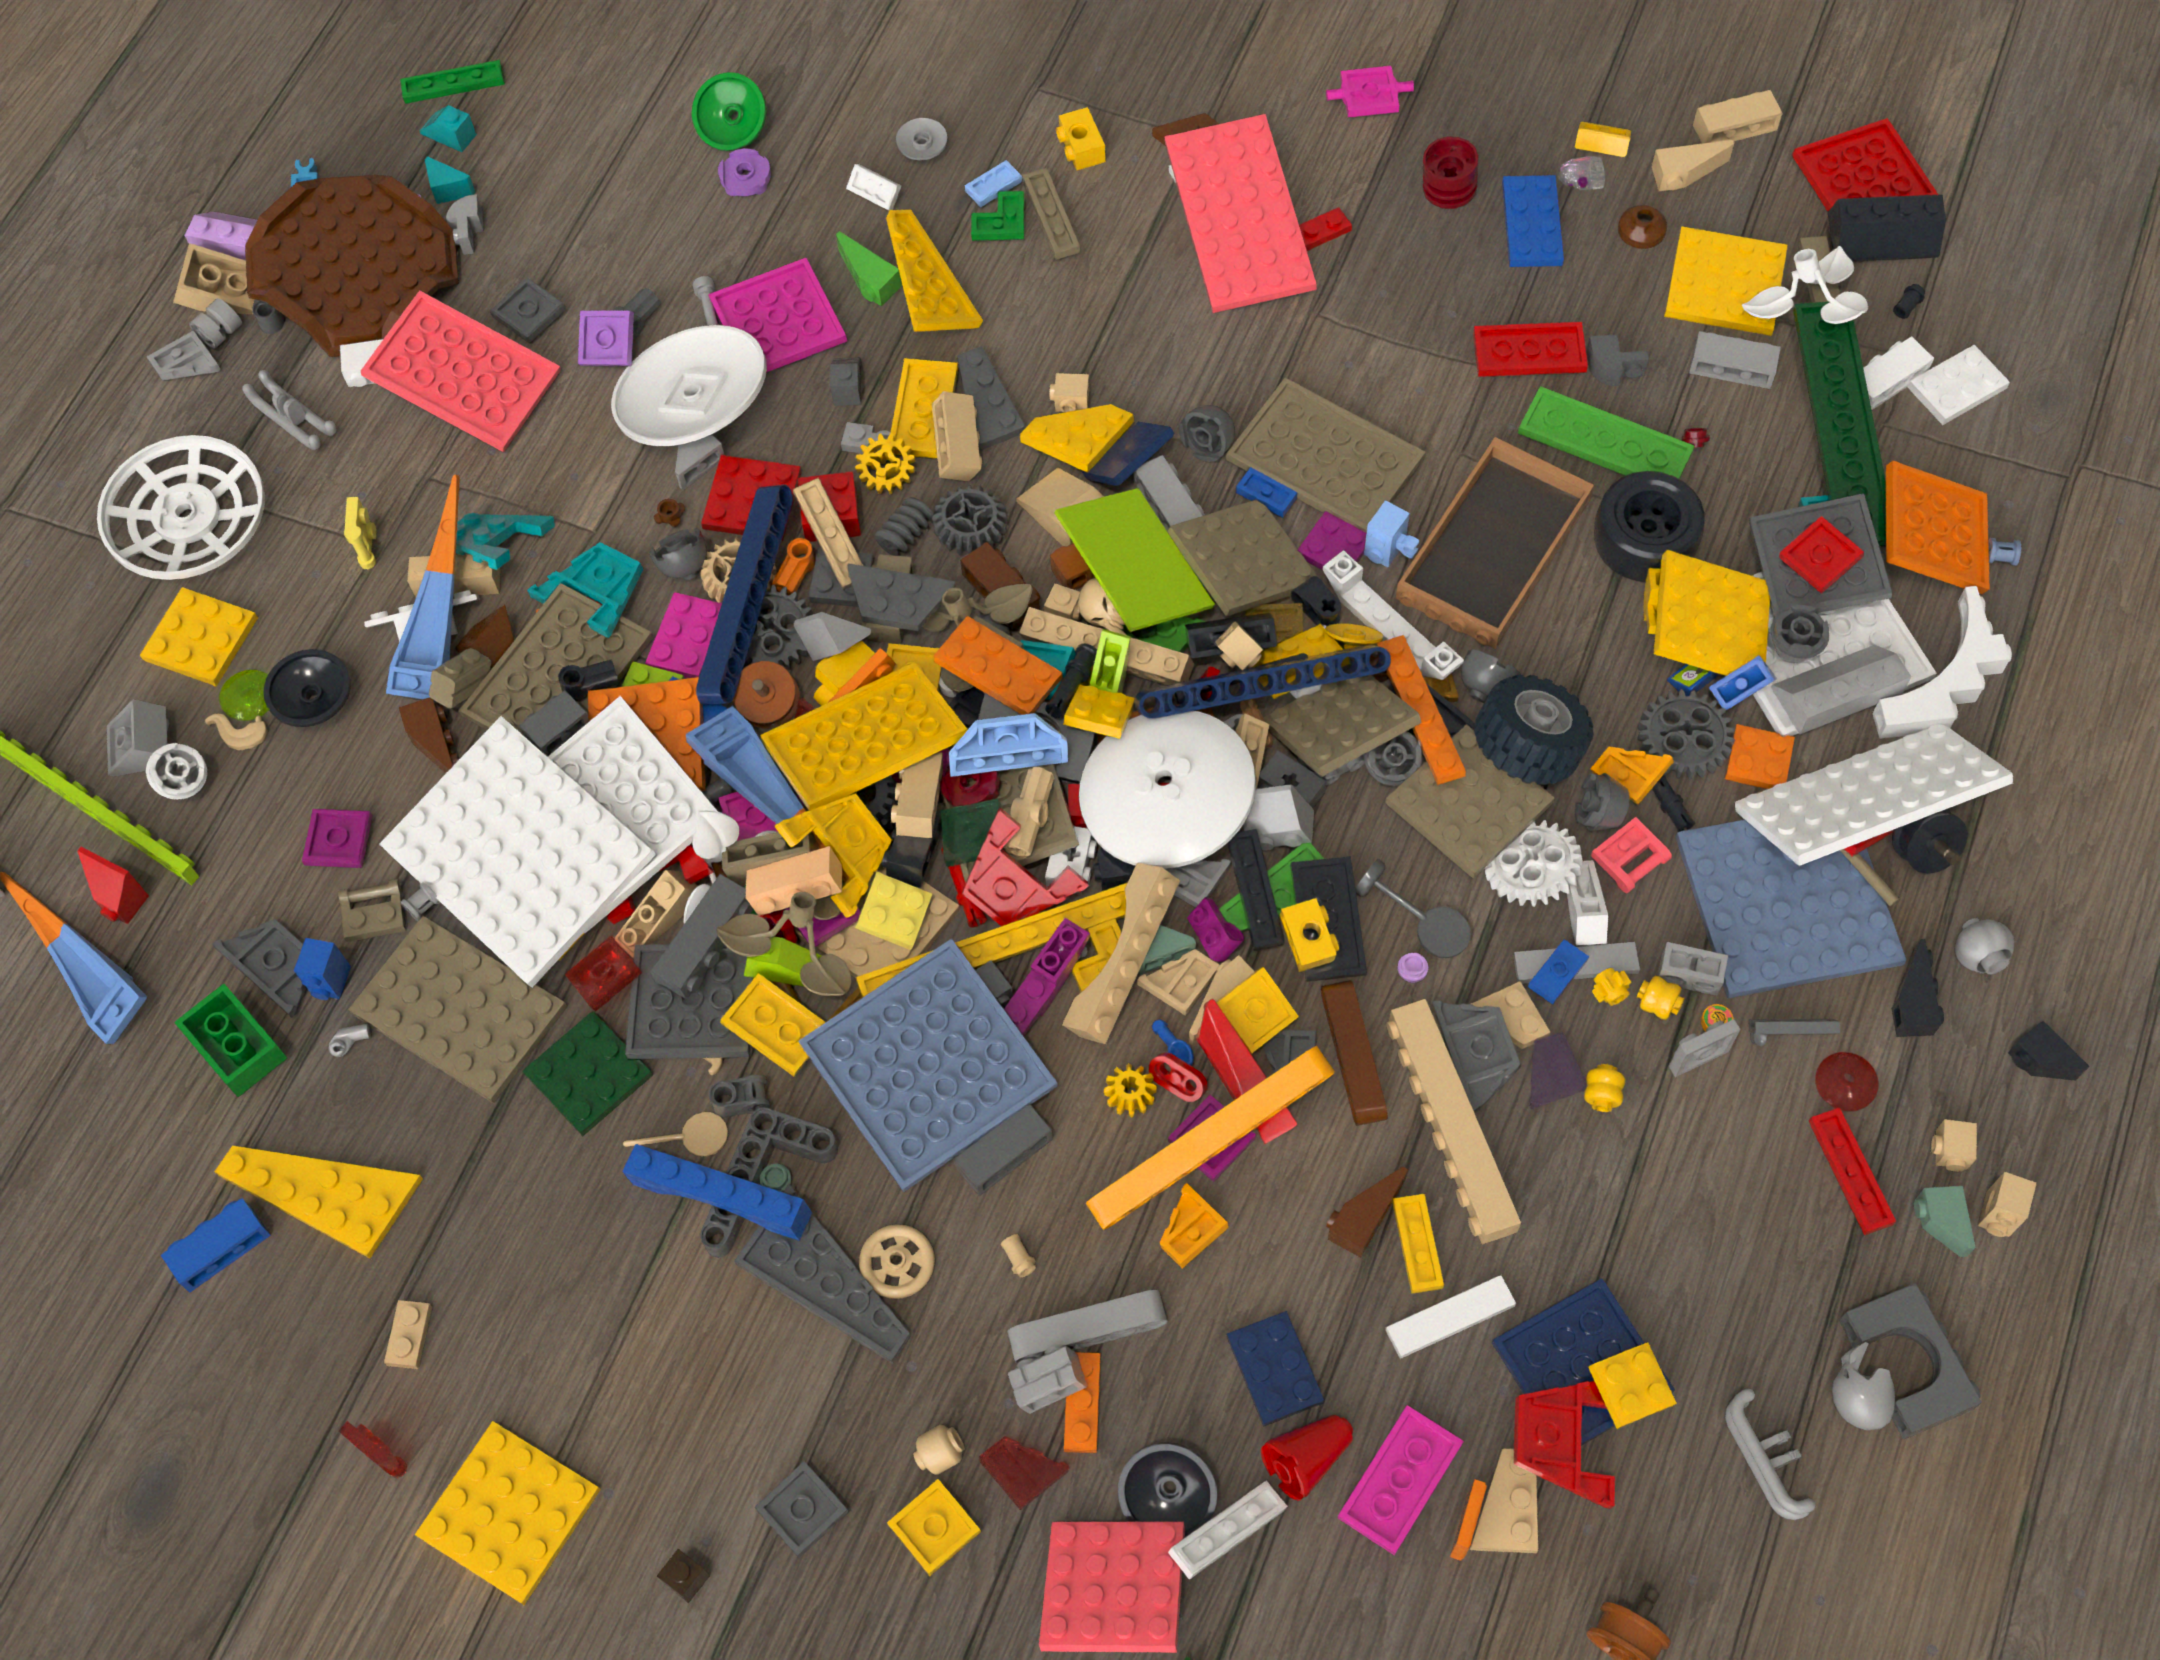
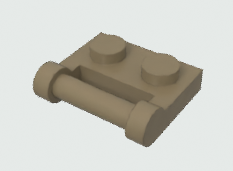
M399 879L390 880L385 885L354 891L349 889L339 890L338 896L341 905L343 935L346 942L406 931L404 908L400 903L403 900ZM391 895L390 902L353 909L352 903Z

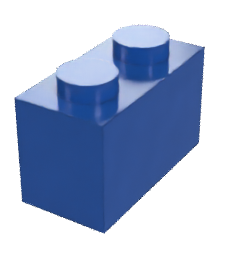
M305 938L294 972L300 978L302 984L309 990L311 996L320 1000H328L329 997L340 999L351 966L335 943Z

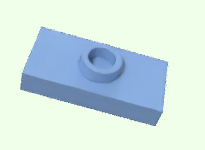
M1005 160L966 184L965 192L981 208L997 198L998 192L1008 191L1020 184L1022 176Z

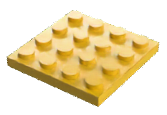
M1681 226L1664 317L1772 336L1776 317H1755L1747 313L1743 309L1742 304L1749 302L1757 294L1768 288L1781 286L1788 245Z
M1667 550L1662 555L1654 654L1725 676L1759 655L1766 663L1770 597L1766 581Z
M492 1421L415 1535L522 1605H525L601 1489Z

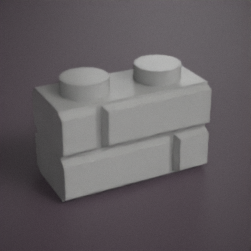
M1066 1345L1052 1346L1045 1351L1046 1355L1036 1360L1033 1358L1022 1360L1016 1365V1369L1008 1372L1017 1404L1022 1410L1031 1414L1087 1387L1078 1356Z

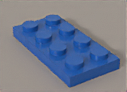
M1503 176L1502 190L1509 267L1563 266L1564 256L1556 176Z

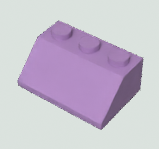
M218 212L194 215L184 236L188 243L246 261L245 244L257 220Z

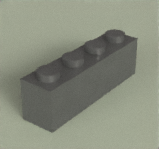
M721 874L717 877L651 970L652 975L659 984L685 999L688 998L691 992L694 993L698 990L702 983L703 975L708 968H712L717 963L720 956L719 952L724 947L723 942L717 935V927L724 925L736 916L751 914L753 911L752 906L746 899V888Z

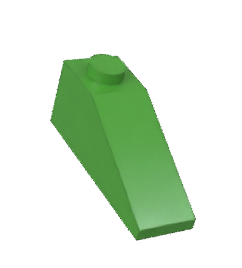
M839 231L836 234L838 250L861 294L868 301H874L878 305L883 306L902 287L899 269Z

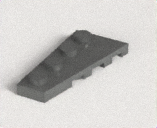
M980 346L957 355L964 394L973 396L974 407L977 409L976 428L980 436L979 451L1019 436L1025 429V425L983 347Z

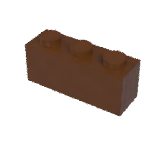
M988 542L960 560L962 575L984 599L998 588L1026 584L1019 570L1016 567L1011 568L1006 563L1003 553L998 548L993 549ZM1033 586L1026 611L1017 620L1007 623L1013 631L1023 624L1029 607L1040 610V595Z

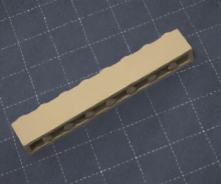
M1426 999L1391 1010L1389 1022L1386 1023L1388 1033L1392 1040L1396 1039L1400 1047L1398 1049V1056L1402 1066H1408L1411 1074L1409 1082L1414 1094H1419L1421 1097L1423 1117L1426 1122L1431 1121L1435 1131L1432 1133L1435 1146L1438 1150H1443L1446 1172L1450 1179H1455L1459 1188L1456 1189L1458 1201L1461 1207H1467L1470 1215L1468 1223L1472 1234L1479 1236L1481 1243L1485 1244L1517 1233L1521 1221Z

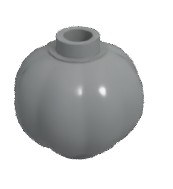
M1978 918L1970 919L1963 924V931L1958 935L1955 945V954L1960 964L1977 973L1995 974L2005 969L2009 964L2015 943L2014 936L2008 927L1995 920L1985 919L1980 921Z

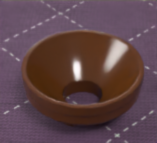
M1638 205L1627 209L1622 214L1618 224V233L1621 239L1626 244L1639 249L1657 246L1663 241L1667 231V222L1663 214L1647 205ZM1648 214L1651 216L1652 221L1642 222L1637 216Z

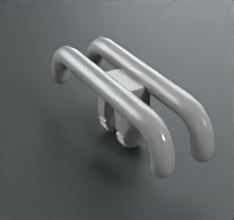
M261 370L258 376L264 386L273 394L272 401L275 408L264 401L251 384H245L242 388L246 397L257 409L309 449H319L321 442L317 435H308L298 427L302 421L307 420L328 436H333L337 431L333 421H324L281 388L266 370Z
M1744 1389L1735 1395L1726 1408L1725 1419L1728 1428L1774 1511L1785 1519L1797 1520L1804 1518L1815 1509V1502L1810 1498L1801 1501L1792 1499L1775 1471L1799 1459L1801 1454L1798 1449L1791 1450L1782 1456L1769 1460L1765 1452L1777 1445L1786 1443L1791 1436L1788 1431H1783L1759 1442L1744 1414V1408L1755 1398V1393L1752 1389Z

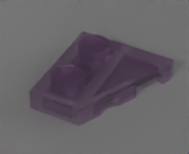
M1563 1032L1534 1041L1531 1096L1529 1100L1531 1109L1586 1090L1587 1083Z

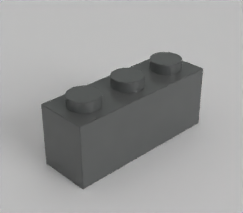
M1029 1104L957 1155L954 1159L956 1169L980 1197L1053 1140L1052 1131Z

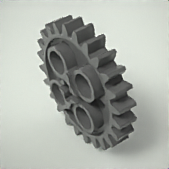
M772 585L770 592L765 593L760 612L766 608L773 609V611L767 615L759 613L755 627L756 633L752 637L744 668L750 663L770 661L781 666L784 665L787 670H790L789 662L793 661L798 665L800 664L799 654L808 656V651L795 627L792 629L783 628L787 623H794L797 619L813 615L811 607L805 608L806 600L804 598L797 601V592H793L788 596L787 587H784L779 593L776 591L775 585ZM782 638L785 639V640H789L790 642L787 643V642L783 641ZM769 645H779V648L777 650H767V647Z
M1680 689L1678 697H1675L1671 691L1668 692L1666 700L1659 695L1656 704L1650 702L1647 711L1642 713L1641 721L1638 725L1640 732L1637 740L1643 741L1640 750H1649V755L1663 757V754L1673 757L1674 762L1665 774L1668 775L1671 770H1675L1678 779L1681 777L1682 772L1687 773L1689 780L1692 779L1694 772H1697L1701 778L1704 777L1706 769L1713 774L1717 765L1722 767L1726 758H1729L1732 751L1730 748H1732L1735 739L1731 738L1735 728L1729 727L1732 719L1723 718L1726 711L1725 708L1715 709L1717 700L1707 703V695L1704 694L1698 699L1694 690L1691 692L1690 697L1685 696L1683 689ZM1694 719H1700L1704 723H1698ZM1665 720H1671L1675 724H1669ZM1698 744L1704 745L1708 749H1702L1698 747ZM1668 745L1675 746L1679 750H1672L1668 747Z

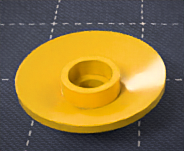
M1341 623L1326 627V633L1335 640L1344 643L1345 649L1372 645L1383 640L1381 632L1366 626Z

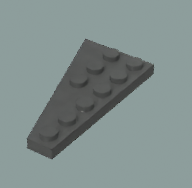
M788 1184L783 1193L798 1197L794 1189ZM813 1213L800 1241L771 1232L759 1225L734 1260L735 1264L892 1364L911 1337L910 1333L873 1290V1287L860 1274L852 1261L827 1230L823 1228Z

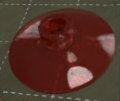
M1838 1052L1829 1055L1820 1063L1815 1074L1816 1088L1822 1099L1834 1108L1840 1107L1841 1111L1853 1112L1864 1109L1871 1104L1878 1092L1879 1081L1876 1071L1867 1060L1854 1053ZM1844 1074H1850L1854 1077L1855 1081L1850 1082L1846 1080Z

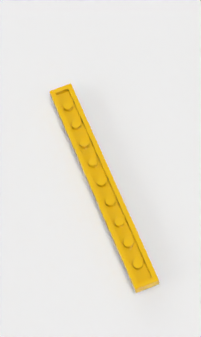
M1127 883L955 942V944L974 970L990 960L996 963L1046 945L1064 918H1067L1086 931L1088 928L1114 918L1116 920L1124 918L1126 914L1125 888ZM930 952L856 977L862 998Z

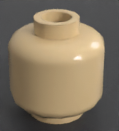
M939 1425L917 1438V1451L913 1455L921 1470L927 1468L931 1473L937 1475L958 1464L962 1459L961 1452L965 1448L959 1434L953 1427L947 1428L944 1425Z

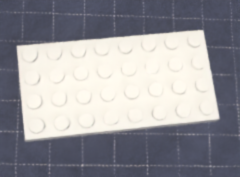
M1936 724L1930 726L1929 729L1906 735L1894 742L1882 744L1873 750L1856 754L1844 761L1827 765L1823 769L1803 774L1794 780L1777 784L1773 788L1759 793L1751 794L1744 799L1736 801L1735 808L1740 816L1800 866L2013 783V773L1949 727Z

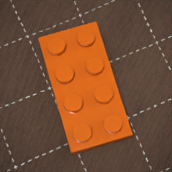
M969 616L961 622L933 656L936 664L1021 715L1035 713L1062 679L1061 671Z

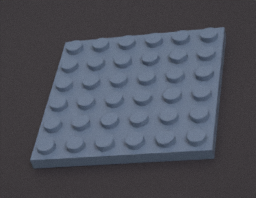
M1746 820L1677 832L1675 838L1712 952L1728 955L1723 983L1727 999L1902 966L1907 961L1886 902L1840 850L1799 866ZM1867 848L1859 852L1874 870Z
M952 938L799 1040L800 1046L903 1192L972 1146L1029 1104H1033L1058 1086L1051 1073Z

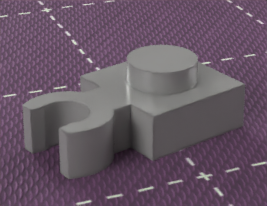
M847 422L841 442L842 451L863 454L860 446L865 445L868 447L870 445L868 438L871 437L874 441H878V435L882 434L884 439H888L891 432L882 430L874 433V426Z

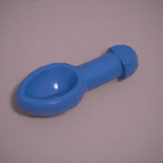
M1155 1020L1152 1024V1030L1168 1046V1053L1175 1055L1192 1066L1194 1054L1191 1047L1185 1041L1177 1039L1169 1030L1168 1024L1164 1020Z

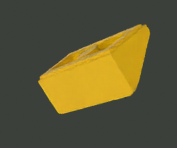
M1580 122L1575 148L1625 157L1631 131Z

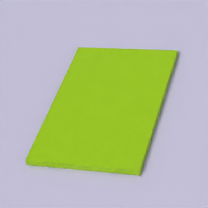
M1139 488L1055 510L1054 513L1130 632L1214 607V602Z

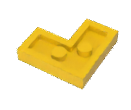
M1115 918L1087 929L1097 955L1077 962L1072 969L1080 992L1084 991L1099 975L1117 946L1121 930Z

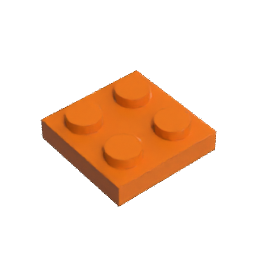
M1736 724L1733 734L1735 742L1729 755L1725 780L1764 789H1770L1777 784L1786 783L1795 737L1788 735L1782 737L1779 733Z

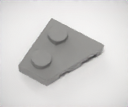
M1202 859L1192 864L1167 868L1165 870L1180 880L1174 895L1197 907L1204 897L1209 898L1231 867V861L1222 859L1221 862Z

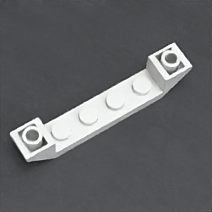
M1344 550L1323 566V571L1340 602L1367 627L1383 634L1382 641L1401 635L1405 636L1422 676L1443 680L1463 664L1464 659L1444 641L1437 647L1432 645L1363 582V567Z

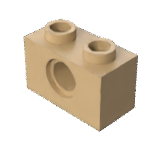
M2004 1172L1986 1192L1978 1226L1987 1229V1232L1994 1236L2010 1237L2028 1218L2036 1182Z

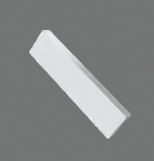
M1500 1275L1386 1327V1332L1401 1359L1515 1307L1516 1302Z
M1266 1480L1174 1545L1168 1553L1190 1580L1284 1512L1288 1506Z

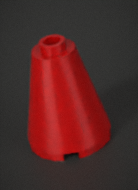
M1331 1415L1272 1438L1260 1450L1266 1470L1270 1476L1276 1473L1282 1481L1277 1486L1290 1498L1299 1501L1310 1494L1352 1443L1353 1428L1344 1417Z

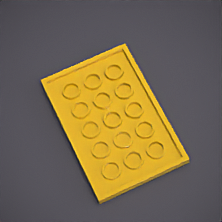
M913 662L760 736L763 745L808 810H813L847 797L956 744L966 733L967 728L916 662Z

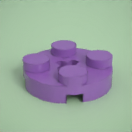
M738 149L729 153L730 157L725 162L724 160L720 162L718 174L721 185L725 188L728 195L750 196L762 194L766 191V185L771 178V170L768 159L765 156L764 158L760 156L758 151L754 149ZM743 170H748L749 174L740 175L743 173Z

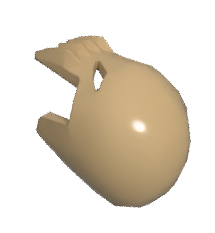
M1096 578L1090 579L1084 584L1079 594L1078 605L1080 614L1085 621L1098 628L1126 635L1121 630L1123 629L1122 625H1125L1101 585Z

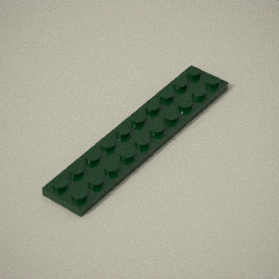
M1830 302L1795 304L1793 308L1794 320L1828 500L1864 494L1879 546H1886V480L1854 319L1840 324H1830L1821 317L1822 307Z

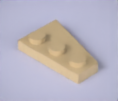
M1502 1449L1470 1550L1519 1553L1538 1552L1536 1475L1514 1465V1449Z

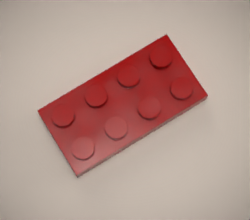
M1582 322L1474 326L1473 338L1478 377L1587 372L1588 363Z

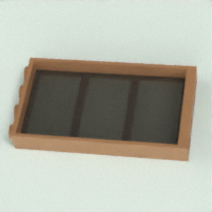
M1495 437L1399 581L1396 599L1400 600L1407 607H1414L1422 611L1433 620H1439L1449 625L1454 631L1463 632L1475 638L1478 643L1489 645L1496 649L1590 502L1594 485Z

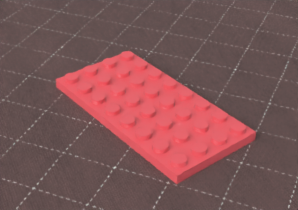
M1266 114L1165 136L1166 149L1212 312H1221L1316 290V280Z

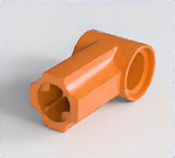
M803 538L794 539L788 544V554L771 585H775L779 593L784 587H787L788 596L796 592L806 573L810 572L815 566L816 560L812 545ZM800 554H806L804 557L797 558Z

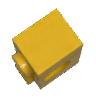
M1088 107L1059 115V127H1056L1057 137L1060 143L1064 142L1066 158L1068 162H1073L1076 171L1106 162L1105 144Z
M1317 898L1281 910L1280 919L1299 972L1335 960L1336 951H1339L1338 942L1334 933L1329 934L1326 926V923H1329L1328 914L1324 905L1319 906ZM1312 928L1317 931L1319 938L1308 940L1304 937L1303 930Z

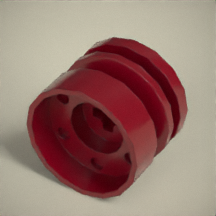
M1453 136L1443 137L1429 144L1423 156V192L1425 198L1431 204L1440 208L1454 209L1464 206L1473 199L1477 192L1479 157L1473 144L1466 139Z

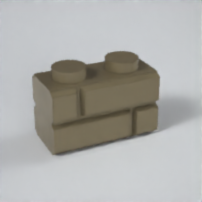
M472 648L464 650L460 655L432 670V684L430 685L429 696L447 708H453L470 697L487 676L488 672H490L491 660Z

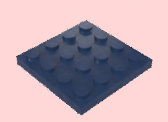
M1602 1278L1492 1341V1345L1523 1394L1573 1386L1587 1381L1593 1382L1594 1379L1588 1368L1590 1365L1644 1344V1341ZM1661 1369V1371H1662V1373H1663V1375H1664V1377H1665V1379H1666V1381H1667V1384H1668V1386H1669L1671 1392L1673 1393V1392L1675 1391V1389H1674V1387L1672 1386V1384L1670 1383V1381H1669V1379L1667 1378V1376L1665 1375V1373L1663 1372V1370ZM1582 1406L1581 1446L1615 1427L1608 1409Z

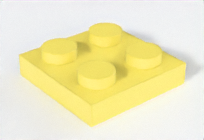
M876 872L855 928L911 950L920 930L932 893Z

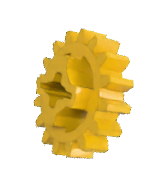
M879 434L878 441H874L871 437L868 438L870 445L868 447L865 445L860 446L863 455H856L857 461L861 463L855 466L857 472L862 473L859 476L861 482L867 481L866 486L869 490L876 486L878 494H881L884 488H887L889 494H892L893 487L895 486L902 490L901 482L910 483L911 479L908 473H915L914 466L910 465L916 462L914 455H909L912 452L910 445L903 447L905 443L903 438H899L895 442L893 434H890L888 439H884L883 435ZM895 450L903 456V461L895 457ZM886 460H889L891 464H886L885 468H882L881 464H885ZM868 467L876 470V478L869 473Z

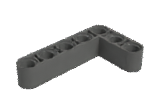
M759 1108L751 1114L726 1174L738 1178L745 1177L750 1182L760 1184L761 1172L767 1167L775 1148L825 1164L835 1159L838 1153V1146L834 1134L826 1127L769 1108ZM768 1121L772 1123V1126L767 1130L762 1131L758 1129L759 1125L763 1122ZM793 1131L801 1132V1135L796 1140L786 1139L788 1134ZM820 1141L830 1142L826 1149L817 1150L815 1148ZM754 1149L760 1150V1154L756 1158H746L749 1151ZM712 1205L702 1227L700 1238L708 1254L720 1258L726 1256L732 1250L745 1218L734 1213L724 1216L722 1215L724 1209ZM714 1235H724V1239L719 1244H710V1239Z

